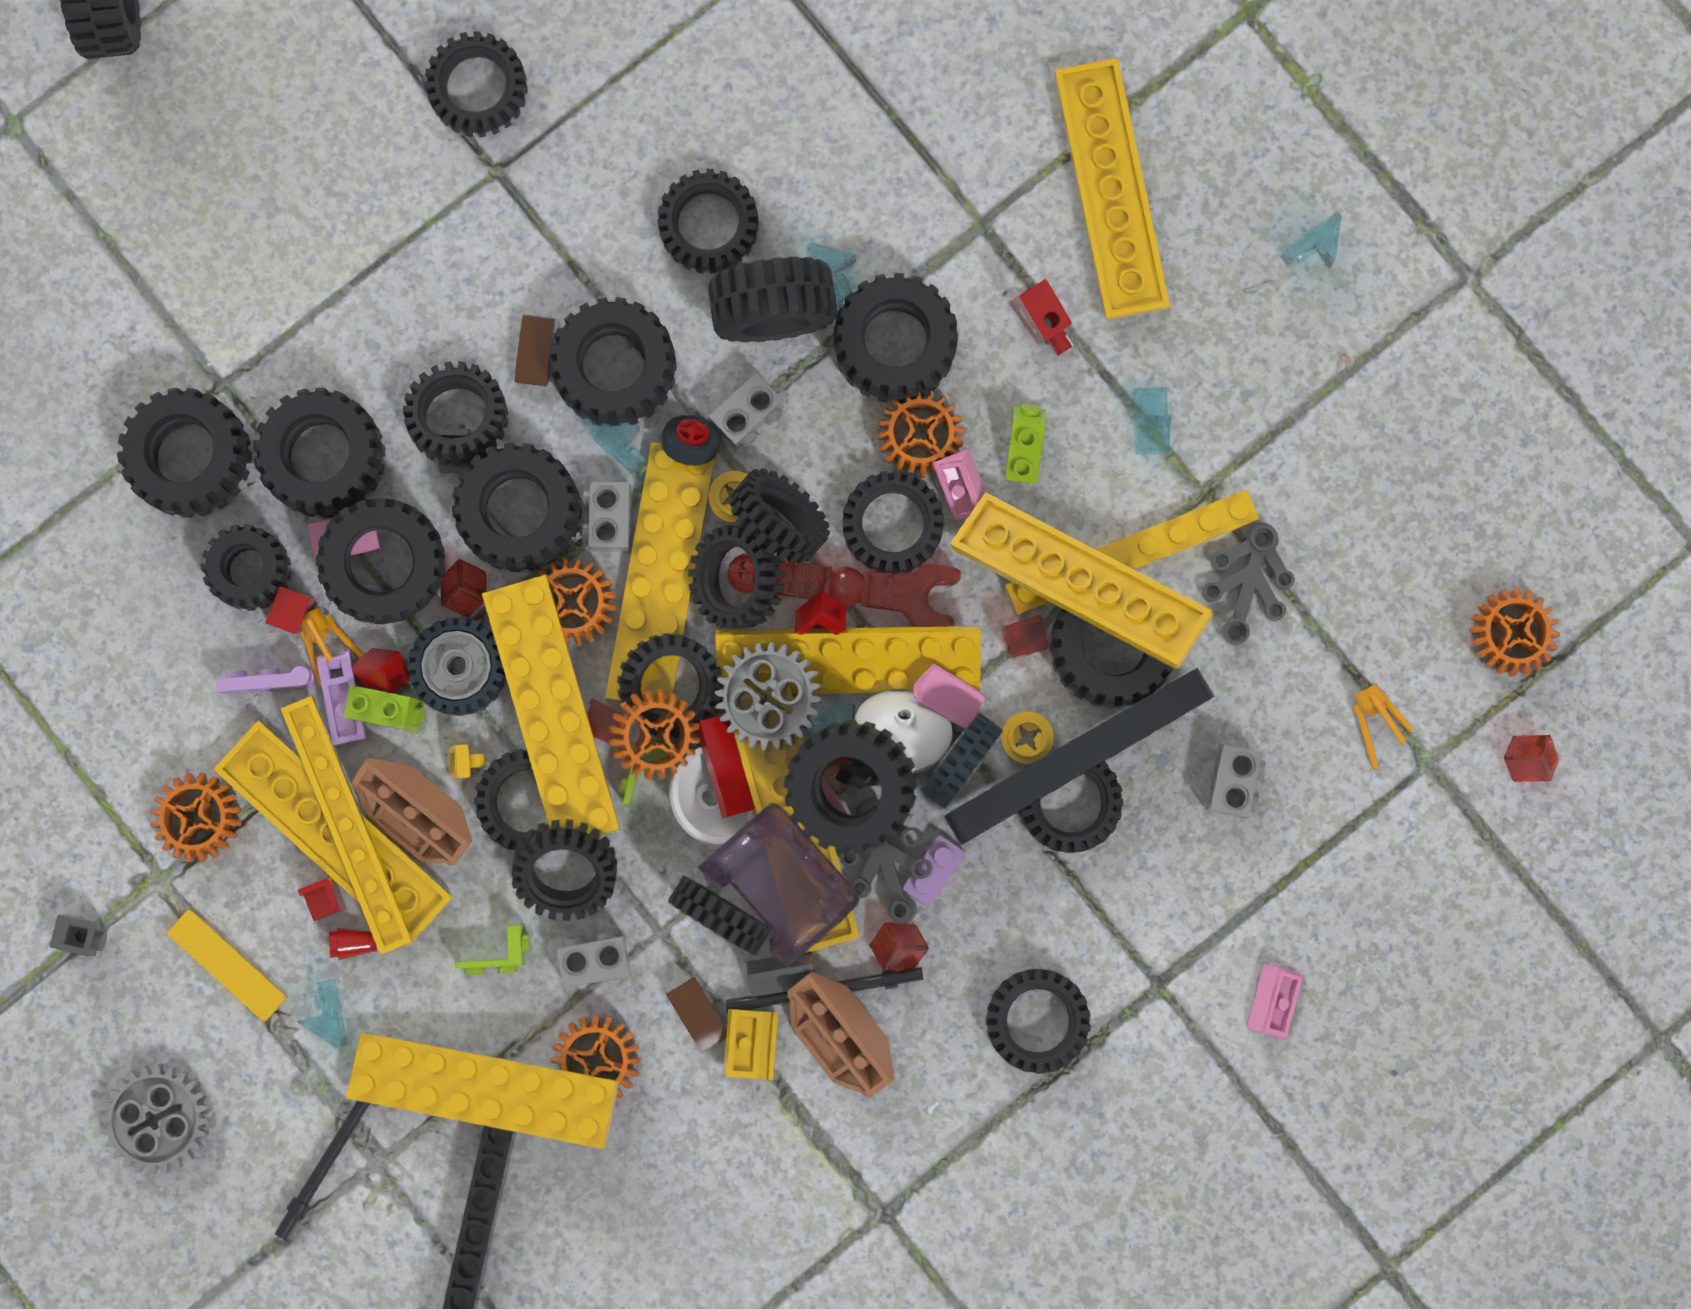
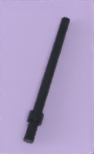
M922 967L895 971V968L882 970V974L836 982L848 986L851 992L879 987H885V990L898 988V984L921 981L924 978ZM787 991L725 1000L727 1013L728 1009L749 1010L790 1003Z
M356 1101L297 1197L293 1196L286 1207L288 1212L275 1231V1235L279 1238L286 1240L299 1218H304L311 1207L309 1205L310 1200L371 1103Z

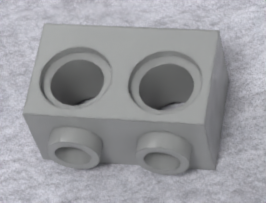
M756 372L709 415V420L736 450L742 445L747 448L758 438L759 433L757 431L765 423L770 426L783 414L781 410L784 407L783 399ZM756 396H765L770 401L769 405L762 410L755 409L751 402ZM736 417L742 418L746 422L744 429L739 432H733L727 427L729 421Z
M590 482V491H584V510H589V523H583V543H588L591 551L630 552L632 487L630 482ZM611 493L616 496V502L612 507L602 508L599 506V499L603 494ZM610 525L614 527L615 535L611 540L602 541L598 538V532L603 526Z
M1226 744L1218 747L1206 806L1207 811L1240 818H1249L1250 812H1256L1259 801V793H1254L1257 780H1262L1266 762L1261 760L1263 752ZM1236 757H1242L1247 761L1248 771L1245 775H1239L1234 771L1233 761ZM1230 789H1235L1241 794L1242 801L1237 808L1230 806L1226 801V794Z
M616 931L596 934L597 941L584 943L583 937L563 941L564 947L556 949L563 989L631 976L625 936L617 937ZM607 946H613L618 950L619 959L614 965L605 964L601 958V953ZM575 952L583 954L586 959V966L580 972L572 970L569 966V958Z

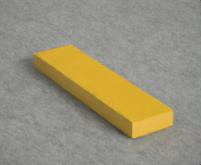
M188 909L166 933L263 1022H267L288 998L280 988L192 909Z

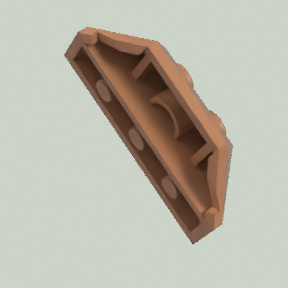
M367 758L352 780L351 784L358 793L360 803L367 818L418 861L435 864L446 863L447 865L454 866L472 842L462 806L411 765Z
M811 972L787 991L788 999H790L792 1030L832 1082L847 1089L861 1092L862 1095L870 1098L895 1079L888 1038L848 986Z

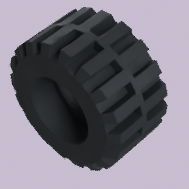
M245 524L244 527L233 525L230 531L221 530L218 532L220 537L217 540L211 538L208 542L211 545L210 550H204L202 557L206 559V563L201 564V571L206 575L203 577L205 585L210 587L209 591L213 596L236 609L255 611L256 607L261 609L269 607L268 602H274L279 587L287 589L288 585L285 584L286 578L291 579V571L288 570L291 561L285 554L287 550L274 536L252 525ZM244 551H258L263 560V569L260 576L249 585H236L232 581L230 574L233 560Z

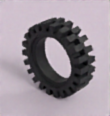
M473 31L472 37H468L466 32L460 33L461 39L457 41L453 37L447 39L448 46L444 48L440 45L436 49L438 55L436 57L431 56L429 59L430 69L426 68L425 76L427 82H424L428 100L437 117L439 116L445 126H451L452 131L458 134L460 131H463L465 136L473 137V133H478L479 137H487L486 132L492 131L493 135L500 133L499 127L504 125L507 129L512 125L510 120L513 117L517 119L520 116L519 109L521 106H525V94H528L526 73L515 50L512 47L509 48L507 42L500 38L498 41L490 33H487V37H483L479 31ZM476 57L486 58L495 62L505 73L506 87L504 94L493 107L484 111L472 112L459 108L451 101L447 92L450 74L457 65L467 59Z
M706 169V173L694 170L692 171L693 175L687 177L686 174L679 177L680 182L677 184L673 182L669 186L670 191L668 194L664 193L662 196V205H659L658 229L667 253L671 254L672 259L676 263H682L683 268L687 270L693 268L696 270V273L703 274V271H710V274H717L719 269H727L734 263L739 265L743 262L742 257L744 255L748 256L752 251L751 246L756 243L757 231H759L758 211L753 196L751 197L749 189L746 185L742 186L740 180L735 176L730 178L728 173L720 171V174L714 173V169ZM704 194H714L728 200L737 211L739 222L736 233L729 242L719 248L710 250L692 246L683 238L678 228L680 212L685 204L691 199Z
M451 361L444 362V370L439 371L438 366L435 365L430 367L432 375L428 376L425 372L419 375L420 384L415 381L412 382L410 385L412 394L406 393L404 398L407 405L403 406L404 422L413 443H415L421 453L425 452L428 459L433 461L437 457L439 464L443 465L447 464V460H451L453 466H461L460 459H466L467 464H471L470 461L473 459V456L478 454L481 458L487 454L486 449L488 447H498L496 439H503L505 435L503 427L507 428L508 426L506 416L508 415V408L496 379L492 380L491 374L488 371L484 370L481 373L479 366L472 364L469 369L466 362L458 361V368H453ZM452 389L469 390L476 393L486 406L485 416L479 427L471 434L461 438L451 439L435 434L428 427L426 421L427 411L433 400L443 392Z
M763 468L760 470L753 469L730 495L729 505L733 507L731 509L732 515L738 516L736 522L739 526H746L747 528L743 532L748 537L754 535L756 537L754 543L758 546L763 543L766 546L765 551L770 555L775 551L778 559L783 561L787 558L788 563L792 564L796 561L798 564L808 562L830 535V530H828L830 526L824 520L826 518L824 512L817 511L819 508L817 502H810L808 500L810 495L806 491L803 494L798 491L800 486L795 482L790 485L786 476L782 475L779 478L775 471L771 470L768 473ZM765 503L783 514L795 529L778 519Z
M894 470V473L882 471L879 475H871L863 483L860 482L854 492L850 493L843 511V535L847 542V547L858 561L865 564V567L870 570L871 568L878 570V573L882 574L888 572L892 573V575H898L900 572L906 571L908 573L918 566L921 567L935 553L943 534L944 514L942 513L941 502L938 501L937 494L933 488L930 489L927 486V482L923 479L920 481L915 478L914 474L908 473L906 475L898 470ZM895 493L904 495L915 502L922 513L924 520L922 534L918 541L906 550L899 552L883 551L875 547L864 533L862 518L866 508L873 500L884 494Z
M725 525L722 528L716 527L712 529V534H705L702 537L705 543H698L695 547V550L701 555L691 556L690 563L697 565L696 569H689L688 577H696V583L689 584L690 591H698V594L692 597L693 603L702 604L698 612L701 615H708L706 621L716 623V626L720 628H753L757 626L756 624H763L767 621L765 616H772L775 613L771 605H780L782 600L775 593L784 592L785 585L778 583V577H786V570L777 569V565L783 564L784 560L782 561L777 556H773L776 553L775 551L771 555L765 551L766 546L763 543L760 546L755 544L756 537L754 535L748 537L743 532L747 528L746 526ZM735 547H740L748 553L753 562L755 572L752 594L739 607H734L725 600L719 585V570L722 559L726 553Z
M663 633V636L653 635L649 637L650 640L646 642L642 640L636 644L638 646L637 649L629 651L627 654L629 658L626 663L622 662L620 666L622 673L617 678V683L620 684V689L617 690L618 697L621 698L622 702L632 707L634 704L631 700V695L636 694L641 702L644 701L641 693V681L649 665L664 656L675 655L687 659L694 666L699 678V691L696 699L690 707L682 712L691 710L695 713L694 718L688 721V723L706 720L710 715L714 716L717 709H715L717 702L721 703L722 697L716 695L715 691L724 689L723 684L717 680V676L722 675L720 667H716L715 662L717 660L708 652L706 647L683 635ZM651 709L640 713L648 721H655L660 716H665L659 715ZM677 720L673 722L674 726L669 732L670 739L671 736L679 738ZM644 724V727H646L649 730L648 733L655 736L658 735L657 732L660 729L659 726L656 730Z
M523 749L515 750L512 753L507 752L501 755L500 759H495L491 762L488 770L483 771L480 783H477L475 789L477 790V796L474 797V804L477 807L475 813L477 819L482 824L480 826L484 832H487L489 838L494 842L514 851L516 847L518 848L520 839L522 837L526 839L527 832L517 831L503 821L498 811L497 798L499 790L507 778L520 771H533L528 752Z
M1103 762L1084 773L1096 784L1101 796V810L1091 826L1079 832L1061 831L1046 820L1041 809L1040 800L1021 810L1022 821L1027 826L1028 832L1040 844L1057 852H1082L1103 843L1117 828L1116 825L1122 816L1121 809L1124 806V799H1122L1121 795L1123 790L1121 784L1119 785L1116 779L1118 777L1115 772H1112L1108 767L1109 765Z
M559 819L552 820L550 829L547 828L544 822L538 824L537 832L531 828L527 831L526 839L524 837L520 839L518 848L516 847L511 871L513 889L517 888L516 896L519 900L525 897L524 906L528 909L536 904L535 914L542 916L546 909L549 910L548 919L555 920L558 912L563 913V921H570L571 913L575 912L577 920L584 919L585 909L591 916L597 913V906L603 908L607 904V898L611 899L617 873L616 852L614 847L609 848L610 841L606 836L599 840L600 831L596 828L588 834V824L581 822L578 829H573L574 820L566 819L565 828H560ZM570 850L583 855L591 862L595 869V876L591 882L580 889L561 891L545 885L537 877L534 871V864L542 855L550 851Z
M684 875L667 901L694 921L753 955H757L772 930L738 906Z
M1028 969L1017 972L1010 978L1005 979L999 988L994 991L987 1007V1033L992 1046L1007 1063L1022 1071L1036 1074L1058 1071L1059 1068L1071 1064V1061L1081 1054V1049L1083 1046H1086L1088 1041V1032L1091 1030V1014L1087 1007V1000L1076 984L1057 972L1046 969ZM1035 989L1047 990L1058 996L1064 1003L1069 1017L1068 1030L1064 1039L1056 1047L1044 1052H1031L1017 1045L1010 1035L1007 1024L1008 1012L1012 1003L1023 993Z

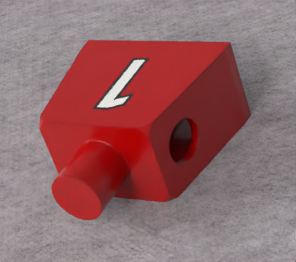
M1047 279L1040 281L1009 301L1038 345L1048 340L1057 356L1074 346L1064 331L1072 322ZM1044 317H1047V318L1050 319V321H1051V327H1050V328H1048V327L1045 325V323H1044Z

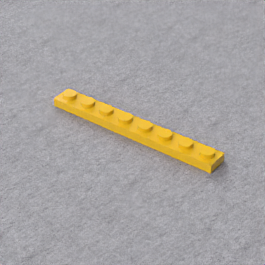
M1244 490L1095 550L1135 570L1257 522L1260 519L1248 490ZM1014 582L1005 585L1016 616L1051 603Z
M309 696L281 708L380 955L414 942L315 698Z

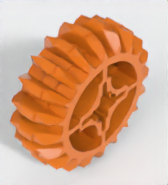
M918 390L915 399L911 400L910 397L906 396L904 404H901L896 399L891 400L895 411L884 408L883 415L889 420H879L878 427L887 431L877 433V440L887 441L879 447L881 453L891 450V453L886 457L888 464L896 459L899 460L895 470L901 471L904 465L909 466L908 473L914 474L915 468H919L921 478H925L927 474L926 468L930 467L932 473L937 475L933 466L934 462L958 453L952 447H963L964 441L955 436L964 435L965 428L954 427V425L962 421V416H950L955 411L956 406L950 404L944 408L945 396L942 395L935 402L932 401L934 391L930 390L927 394V399H922V394ZM927 410L936 415L922 420L913 413L910 414V411ZM901 418L905 422V427L909 434L900 445H897L893 430L897 421ZM944 422L948 440L941 450L937 446L933 433ZM920 427V430L922 428L928 429L925 440H921V437L919 440L914 438L915 428ZM914 448H922L928 454L931 453L932 456L928 458H915L907 455L906 452H910Z
M567 558L562 559L563 569L558 570L554 562L550 563L549 566L553 573L548 576L545 571L541 570L539 575H547L550 588L558 596L559 603L556 608L560 621H564L570 616H578L586 623L577 628L562 627L567 646L570 644L571 637H574L576 646H582V635H586L590 643L594 642L595 639L591 631L596 629L599 634L603 635L605 630L599 625L600 622L603 621L606 624H611L613 621L609 616L605 615V612L616 611L615 605L607 604V601L616 598L615 592H605V590L612 586L611 580L599 582L605 575L604 571L600 569L592 575L594 570L592 562H588L584 570H582V561L579 558L575 559L573 568H570ZM568 577H579L586 580L583 585L579 584L573 589H567L559 583L560 580ZM595 587L598 593V607L595 615L592 616L585 607V601L590 595L589 592ZM561 592H564L567 596L571 595L573 599L574 595L579 596L576 601L584 613H580L577 609L573 610L571 606L569 610H566L565 608L568 604Z
M1519 588L1512 589L1510 594L1506 589L1500 590L1498 597L1491 594L1487 597L1488 604L1482 602L1477 606L1482 615L1474 614L1471 617V620L1479 624V626L1469 628V633L1478 634V638L1472 640L1470 645L1481 646L1482 650L1476 653V657L1481 658L1485 655L1488 657L1484 664L1485 667L1490 668L1497 663V674H1503L1507 668L1510 677L1517 676L1518 670L1523 676L1529 675L1531 668L1535 671L1542 668L1541 661L1549 662L1552 659L1546 650L1555 651L1558 648V645L1550 641V639L1560 637V632L1551 630V626L1558 624L1559 620L1557 618L1549 620L1547 615L1552 613L1553 608L1550 606L1542 609L1541 605L1544 603V598L1542 597L1537 598L1533 602V592L1530 590L1526 591L1523 596H1521ZM1503 607H1516L1524 610V613L1516 619H1512L1507 615L1502 616L1498 611ZM1533 620L1538 631L1537 643L1535 642L1536 638L1530 631V625ZM1492 622L1494 623L1493 627L1499 634V640L1496 645L1491 637ZM1520 624L1516 632L1518 637L1509 641L1510 635L1513 632L1511 628ZM1512 646H1517L1522 650L1527 649L1530 652L1526 658L1521 659L1506 656L1504 653L1511 649Z
M657 689L654 699L649 690H644V701L642 702L636 694L631 695V700L634 704L632 707L625 702L620 704V707L626 711L624 716L618 713L613 714V718L620 722L619 727L614 725L609 727L610 732L619 734V737L609 740L611 746H621V748L613 753L616 759L625 757L621 764L624 769H628L634 764L632 768L634 776L638 777L644 769V776L647 780L652 779L654 770H656L659 779H665V768H668L671 774H677L678 770L675 766L677 762L684 767L688 765L687 760L683 758L684 754L687 753L690 756H694L696 753L695 750L688 747L689 743H699L698 737L690 735V732L699 729V725L697 723H688V721L694 718L695 713L691 710L682 713L687 707V702L681 700L675 705L676 694L670 693L664 701L665 695L661 689ZM651 708L669 710L664 717L660 716L655 721H648L640 714ZM677 720L679 739L674 747L669 740V732L674 726L673 722ZM634 722L639 728L640 736L635 742L636 747L632 750L629 743V730ZM644 724L656 730L659 726L660 729L657 733L665 745L653 739L649 742L651 735L648 733L649 730L644 727ZM655 748H661L668 754L666 757L656 761L639 759L644 753L648 754Z
M187 773L184 778L185 784L180 778L175 777L173 778L175 789L164 785L162 790L167 795L166 798L159 796L154 798L156 803L161 804L160 810L151 809L150 814L159 816V821H153L150 825L151 828H161V831L154 838L156 841L167 839L162 849L170 851L174 848V858L180 859L185 853L186 862H193L196 855L200 862H205L208 857L207 851L213 858L219 857L217 846L228 850L230 845L225 838H237L238 834L230 829L231 826H241L242 822L240 820L233 819V814L241 813V807L230 806L238 798L235 794L225 797L230 786L223 784L218 787L219 778L213 776L207 782V775L205 773H199L196 780L193 774ZM203 790L200 798L196 797L191 805L185 806L177 803L187 793ZM212 797L216 800L220 809V823L211 816ZM184 811L197 812L198 816L202 818L201 820L208 822V824L194 823V819L190 817L191 815L184 813ZM172 813L181 820L180 838L173 828ZM203 829L215 832L204 843L198 845L189 844L192 837L196 838L197 834Z
M594 1015L592 1025L589 1026L588 1019L584 1016L580 1018L581 1029H578L573 1022L568 1024V1028L572 1033L571 1036L563 1031L558 1034L565 1044H553L552 1049L561 1052V1057H551L550 1062L561 1064V1068L556 1070L572 1072L569 1065V1057L574 1058V1060L579 1061L584 1066V1075L590 1076L592 1067L589 1064L591 1062L588 1063L587 1058L584 1056L594 1055L599 1050L601 1044L599 1053L603 1055L601 1058H604V1063L607 1064L598 1065L593 1070L591 1076L597 1077L598 1073L603 1070L619 1073L618 1078L615 1080L619 1082V1086L622 1084L625 1088L631 1089L633 1083L626 1077L627 1075L632 1077L639 1075V1071L630 1068V1065L641 1063V1058L631 1057L630 1052L637 1051L640 1047L639 1044L628 1046L626 1041L634 1037L632 1032L627 1033L624 1037L619 1034L625 1026L622 1022L615 1029L610 1028L613 1022L612 1017H607L603 1026L600 1025V1016ZM591 1032L599 1033L592 1049L584 1050L572 1047L575 1041L582 1035ZM609 1037L620 1047L623 1064L610 1058L607 1054V1041ZM618 1086L616 1097L620 1099L624 1094Z

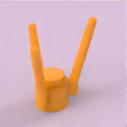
M314 609L305 614L299 634L305 643L317 684L322 687L317 657L312 642L317 643L325 659L331 661L332 656L324 641L330 635L328 629H331L358 659L365 654L336 625L331 615L324 616L321 609Z
M1374 684L1354 696L1357 704L1352 709L1358 717L1372 768L1377 770L1379 766L1364 714L1367 713L1369 718L1380 713L1401 744H1405L1406 739L1386 709L1391 712L1408 732H1412L1413 727L1388 699L1384 690L1380 691L1378 685Z

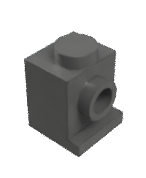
M58 914L49 947L88 957L96 956V952L102 951L106 944L107 932L102 931L103 923L72 915ZM82 930L87 931L85 942L79 939V934Z

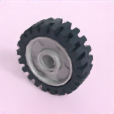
M462 617L445 618L443 621L432 623L431 627H426L422 631L421 636L415 639L414 647L409 652V680L414 691L429 707L444 714L464 716L485 709L499 696L498 694L503 690L506 678L493 632L479 622ZM458 658L464 659L466 662L464 672L460 675H452L450 671L451 663Z
M979 713L940 761L933 775L921 791L945 809L964 783H967L985 759V755L1003 730Z

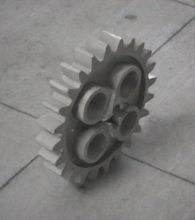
M774 642L769 643L767 651L761 643H756L755 653L750 648L745 647L743 648L744 659L737 655L732 656L736 664L735 667L724 665V670L729 674L728 678H718V681L725 685L724 690L715 691L716 695L724 697V702L716 705V708L726 710V714L720 718V721H731L732 724L727 730L728 733L740 731L737 737L738 742H744L749 737L750 748H756L760 741L762 750L769 751L771 742H773L776 750H782L783 740L789 746L795 745V734L800 738L806 737V733L803 730L804 726L815 727V724L809 719L810 716L821 715V712L814 708V703L824 701L823 698L815 696V691L823 688V685L813 683L812 681L819 673L818 671H807L811 664L810 660L806 659L799 662L802 652L796 650L789 656L790 649L788 645L783 644L779 652ZM767 664L771 668V677L763 683L759 679L758 672L763 665ZM746 679H750L762 690L772 691L771 695L791 707L793 713H787L776 703L766 702L767 697L746 685ZM790 683H795L799 693L795 700L789 701L786 698L785 690ZM746 692H749L753 697V704L748 710H744L740 704V699ZM775 710L780 715V723L776 728L772 729L768 726L767 717L770 712Z
M162 1064L155 1065L153 1074L148 1065L141 1067V1077L135 1070L129 1071L128 1077L130 1082L124 1078L118 1079L117 1084L121 1090H109L108 1094L114 1099L113 1102L102 1103L104 1108L110 1110L108 1115L99 1117V1120L108 1122L109 1127L100 1131L101 1134L111 1135V1139L105 1144V1147L115 1145L117 1150L112 1157L115 1159L124 1155L126 1158L123 1167L125 1168L135 1162L136 1173L142 1172L146 1166H148L149 1175L156 1174L159 1166L163 1174L169 1173L171 1163L176 1169L183 1167L182 1157L188 1161L193 1160L195 1156L191 1148L196 1150L203 1149L204 1146L198 1138L207 1137L210 1134L202 1129L203 1124L212 1122L211 1118L203 1116V1112L210 1109L211 1105H201L200 1100L205 1097L206 1092L196 1094L194 1089L199 1082L196 1080L187 1084L188 1072H182L176 1077L175 1066L169 1067L165 1074ZM161 1087L169 1092L170 1100L167 1105H162L157 1100V1092ZM179 1103L182 1104L181 1110L159 1120L158 1124L148 1126L138 1133L130 1135L129 1131L132 1128L149 1121L155 1114L163 1113ZM130 1104H135L139 1108L140 1116L137 1121L130 1120L127 1115V1108ZM176 1117L182 1119L185 1124V1131L182 1135H178L172 1130V1121ZM146 1133L152 1135L155 1140V1147L152 1151L146 1150L142 1145V1138Z

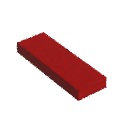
M722 716L696 723L699 725L697 734L722 819L755 810V805L734 734L727 732L731 723L730 721L721 722L720 718Z

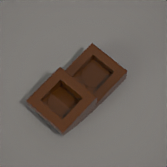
M523 315L514 383L546 387L549 384V364L551 361L549 353L551 345H554L556 318Z
M695 977L666 994L701 1053L726 1039L727 1028Z

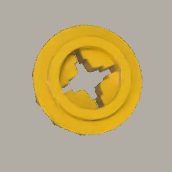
M725 472L719 475L710 486L708 493L710 507L713 513L723 521L737 523L736 519L738 516L732 515L731 512L733 507L728 503L725 506L723 504L729 498L726 486L734 491L748 475L744 472Z
M1030 711L1020 712L1010 717L1003 726V732L1001 733L1002 746L1005 753L1015 762L1033 764L1049 754L1053 746L1054 734L1050 723L1040 714ZM1018 726L1025 729L1027 733L1034 732L1037 729L1040 731L1032 739L1035 751L1027 743L1016 747L1015 744L1022 737Z

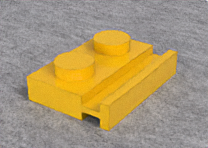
M728 1009L723 1076L773 1080L778 1012Z

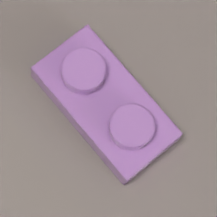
M938 835L923 857L931 862L933 866L932 874L924 879L915 878L911 874L902 889L929 908L966 852L941 835ZM922 862L917 866L919 874L924 875L927 871L926 865Z

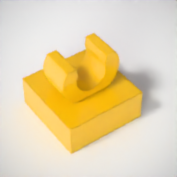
M468 744L454 745L448 748L450 781L470 778V769L485 767L484 754L469 755Z

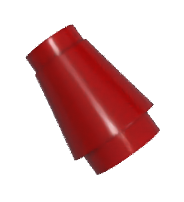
M338 927L337 931H329L330 958L338 957V960H343L370 952H377L376 942L369 931Z

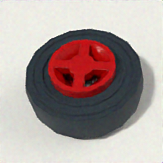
M695 415L674 417L666 423L661 436L662 449L668 457L678 463L693 466L703 465L715 458L720 447V434L715 425L704 418Z

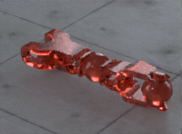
M748 553L735 556L727 569V578L730 585L737 592L743 594H752L755 582L754 565ZM784 560L783 564L777 565L778 570H786V577H778V583L784 584L785 590L784 592H776L775 595L810 600L823 590L845 607H852L859 603L861 607L902 613L913 627L955 626V621L951 616L933 610L929 604L928 595L930 590L936 586L956 585L961 580L962 573L958 568L928 563L918 568L910 576H899L866 571L862 574L856 568L850 566H840L832 570L830 566L811 563L798 564L797 561L792 564L788 563V560Z

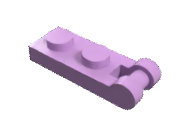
M351 650L340 651V655L332 656L331 661H327L324 655L317 656L333 745L338 746L367 740L364 722L347 719L343 716L349 687L357 686L356 677L351 668L354 664ZM342 668L343 676L332 678V670Z
M296 666L290 673L280 674V669L259 670L260 675L247 676L246 671L227 672V678L217 679V692L226 695L304 689L312 687L316 682V677L312 670L304 666Z

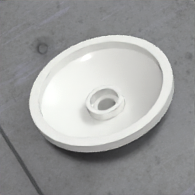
M894 689L876 693L860 706L854 718L857 724H864L867 721L874 723L875 729L879 731L885 728L892 733L890 738L894 742L898 743L901 741L906 747L904 751L907 758L912 757L915 765L912 770L913 774L926 771L939 763L948 752L951 744V721L916 701L913 690ZM900 717H906V718H908V719H907V720H903V719H900Z
M702 748L694 749L696 751L694 756L686 754L683 757L687 760L688 765L684 767L678 762L676 765L678 772L677 774H672L669 796L673 813L681 827L689 835L701 842L713 845L733 842L744 836L751 829L757 818L756 810L722 819ZM702 793L707 796V803H704Z

